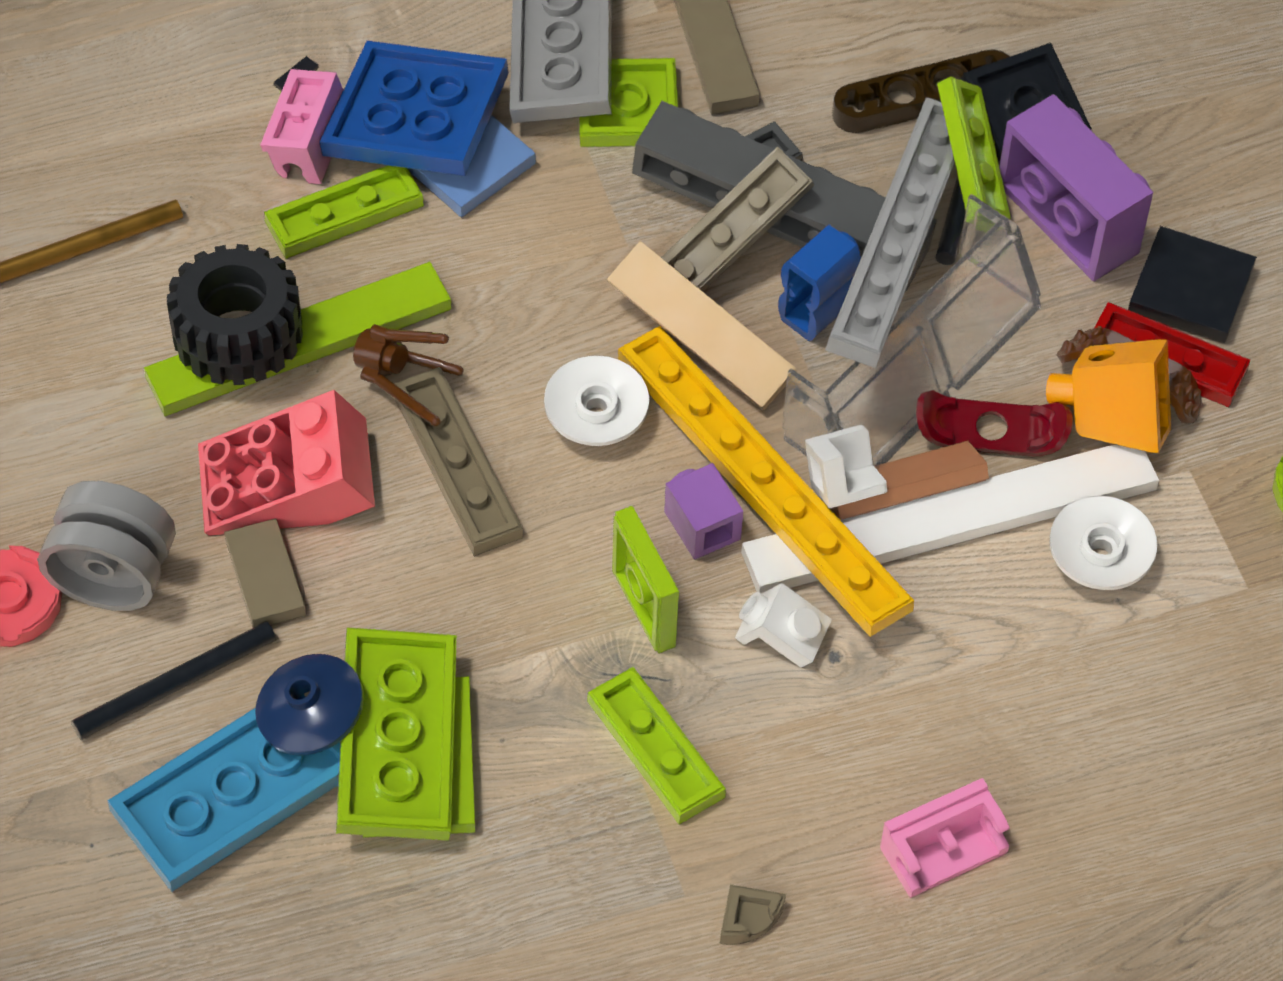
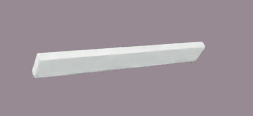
M1114 444L989 477L986 481L841 520V522L882 564L1054 518L1067 505L1081 498L1109 496L1125 499L1157 490L1159 479L1146 451ZM777 534L742 543L741 553L757 592L763 593L781 583L792 588L818 581Z

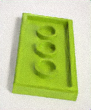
M347 627L344 661L354 669L362 683L364 703L356 725L340 741L336 818L337 834L449 841L452 810L457 635Z

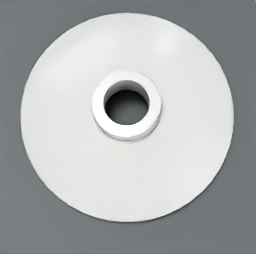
M586 356L566 363L552 375L545 389L544 406L550 423L564 437L584 445L605 446L625 440L640 428L648 413L649 393L640 374L623 361L606 356ZM601 408L604 411L594 412L590 411V409Z
M1090 496L1078 499L1059 512L1051 527L1049 543L1054 561L1069 578L1089 588L1116 590L1128 587L1138 582L1148 573L1156 557L1157 537L1149 519L1135 506L1118 498ZM1094 549H1103V550L1107 551L1108 554H1107V555L1099 554V553H1096V552L1093 551V550H1094Z

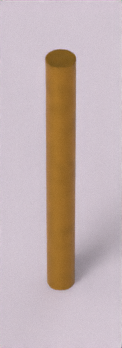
M175 199L1 261L0 284L182 219L183 213L179 202Z

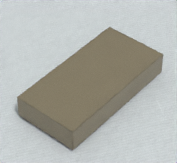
M277 519L224 532L226 545L252 627L265 621L270 625L306 616L305 605Z

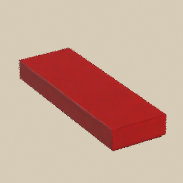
M1107 302L1094 329L1098 326L1110 329L1135 342L1158 339L1167 340L1168 358L1191 371L1198 388L1201 389L1200 396L1228 408L1248 371L1251 361L1248 358L1110 302Z

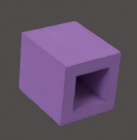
M713 463L697 470H684L666 483L664 512L694 560L741 540L743 510Z

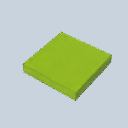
M675 58L612 59L611 114L579 117L580 147L635 146L661 101L678 107Z
M629 506L616 511L613 519L612 572L652 647L659 654L676 647L679 590L634 507Z

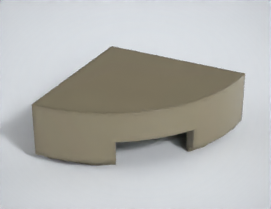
M730 884L720 944H742L753 941L767 933L777 923L783 912L786 894Z

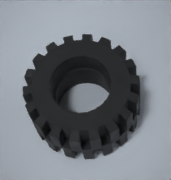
M237 244L236 249H226V245L216 246L213 253L207 254L205 251L194 255V263L184 262L178 268L179 277H172L169 283L170 294H167V308L175 351H178L179 359L185 367L192 366L193 374L200 378L208 374L211 376V382L223 384L225 380H233V385H245V379L254 378L256 382L267 379L266 373L270 370L278 373L285 368L284 359L292 360L298 352L297 344L302 342L303 336L299 290L293 271L286 270V262L279 256L270 259L268 250L258 247L255 251H251L248 245ZM232 311L252 312L238 318L219 317Z

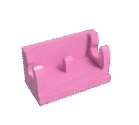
M290 70L260 144L262 151L268 152L276 172L283 178L288 177L290 172V165L288 163H292L302 169V175L308 183H322L331 157L322 156L320 139L343 92L336 72Z
M981 778L884 822L880 849L907 894L912 898L1007 854L1009 844L1003 832L1009 830V825L990 794L988 785Z

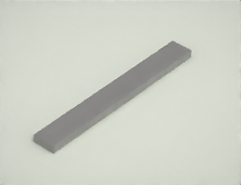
M931 98L925 99L825 351L874 368L878 364L955 163L942 103Z

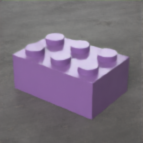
M1055 94L1007 121L999 166L1004 190L1034 223L1093 282L1138 255L1154 193L1144 177L1134 173L1117 157L1113 147L1108 142L1100 140L1083 123L1081 116L1074 109L1068 108Z

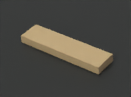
M639 241L607 278L611 286L763 411L797 373V369L643 242Z

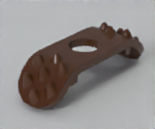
M1101 326L1085 332L1080 329L1073 339L1064 341L1056 356L1061 363L1078 359L1083 350L1090 346L1135 341ZM1168 358L1170 406L1174 407L1181 423L1193 424L1199 416L1201 389L1198 388L1197 382L1190 370Z

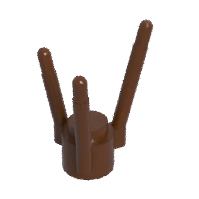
M374 324L371 328L364 330L360 334L354 346L353 361L357 367L363 369L360 374L361 380L376 384L435 427L440 425V418L384 376L399 374L405 367L406 362L430 369L440 367L442 372L457 376L462 375L464 372L463 367L408 351L406 345L402 344V342L446 344L449 341L447 334L388 329Z

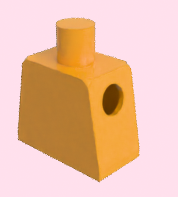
M1158 339L1105 344L1085 348L1073 366L1072 374L1050 373L1046 386L1048 404L1059 402L1063 405L1074 406L1075 430L1082 437L1146 452L1159 453L1172 430L1167 340Z

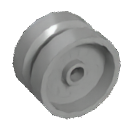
M81 481L67 487L53 518L55 526L47 534L37 558L40 572L52 586L68 597L93 607L111 611H133L146 606L154 595L161 576L160 565L167 558L176 535L173 519L162 506L151 498L123 485L104 481Z

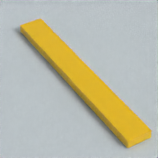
M661 326L618 348V360L628 364L640 374L647 386L649 395L707 459L715 465L718 471L870 637L913 612L914 599Z

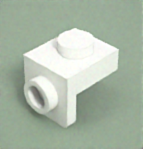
M781 583L763 593L756 592L749 597L740 611L739 618L743 621L735 639L745 645L760 638L802 668L813 662L832 619Z

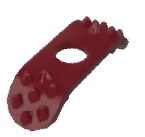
M930 390L920 394L916 406L918 427L926 440L939 447H947L969 441L977 452L1031 457L1053 454L1059 451L1067 442L1073 423L1070 408L1059 402L1032 406L958 399L956 397H948L935 390ZM985 415H996L1005 422L1007 431L1000 439L988 440L978 433L976 428L977 421Z

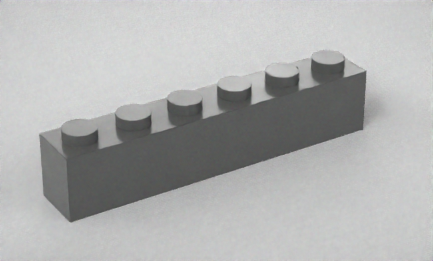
M661 101L636 142L632 173L713 208L764 160L775 147H768L741 135L732 128L722 127L696 116L688 109L678 108ZM787 155L813 181L814 187L766 232L803 247L827 225H831L838 231L846 232L856 241L860 249V257H862L886 197L879 195L871 188L858 186L835 176L825 168L814 167ZM933 218L905 293L930 249L937 223L935 218Z

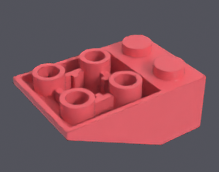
M335 390L198 443L204 532L208 536L222 535L226 531L272 519H277L279 529L327 525L375 507L366 418Z

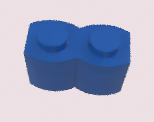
M827 225L782 266L781 281L785 291L778 300L781 320L809 342L838 317L861 260L859 246L849 234L838 231L831 225Z

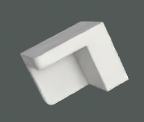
M864 425L853 426L805 440L811 487L829 509L884 494L888 491L886 480L873 466L869 431Z

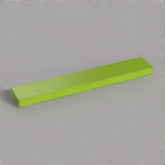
M431 262L301 309L303 336L302 342L297 344L298 352L292 360L284 359L285 368L278 373L271 370L266 373L267 378L355 346L360 334L364 330L371 328L374 324L398 330L451 310V298ZM179 354L144 367L145 378L164 417L256 383L254 378L245 379V385H233V380H225L223 384L211 382V376L208 374L203 378L193 374L192 366L185 367L179 359Z

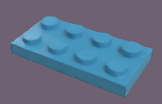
M303 694L299 697L298 700L303 699L306 696ZM256 708L107 800L109 810L170 891L173 892L338 786L340 742L325 751L311 755L284 753L274 748L264 738L258 728L255 715Z

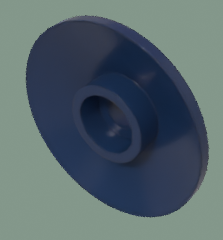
M309 654L295 658L279 667L261 688L255 711L258 728L270 745L284 753L311 755L325 751L343 740L359 720L364 703L363 686L354 669L338 657L327 654ZM310 692L308 696L298 700L304 693Z

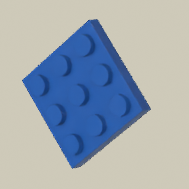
M367 40L320 139L322 156L465 176L508 77L507 59Z

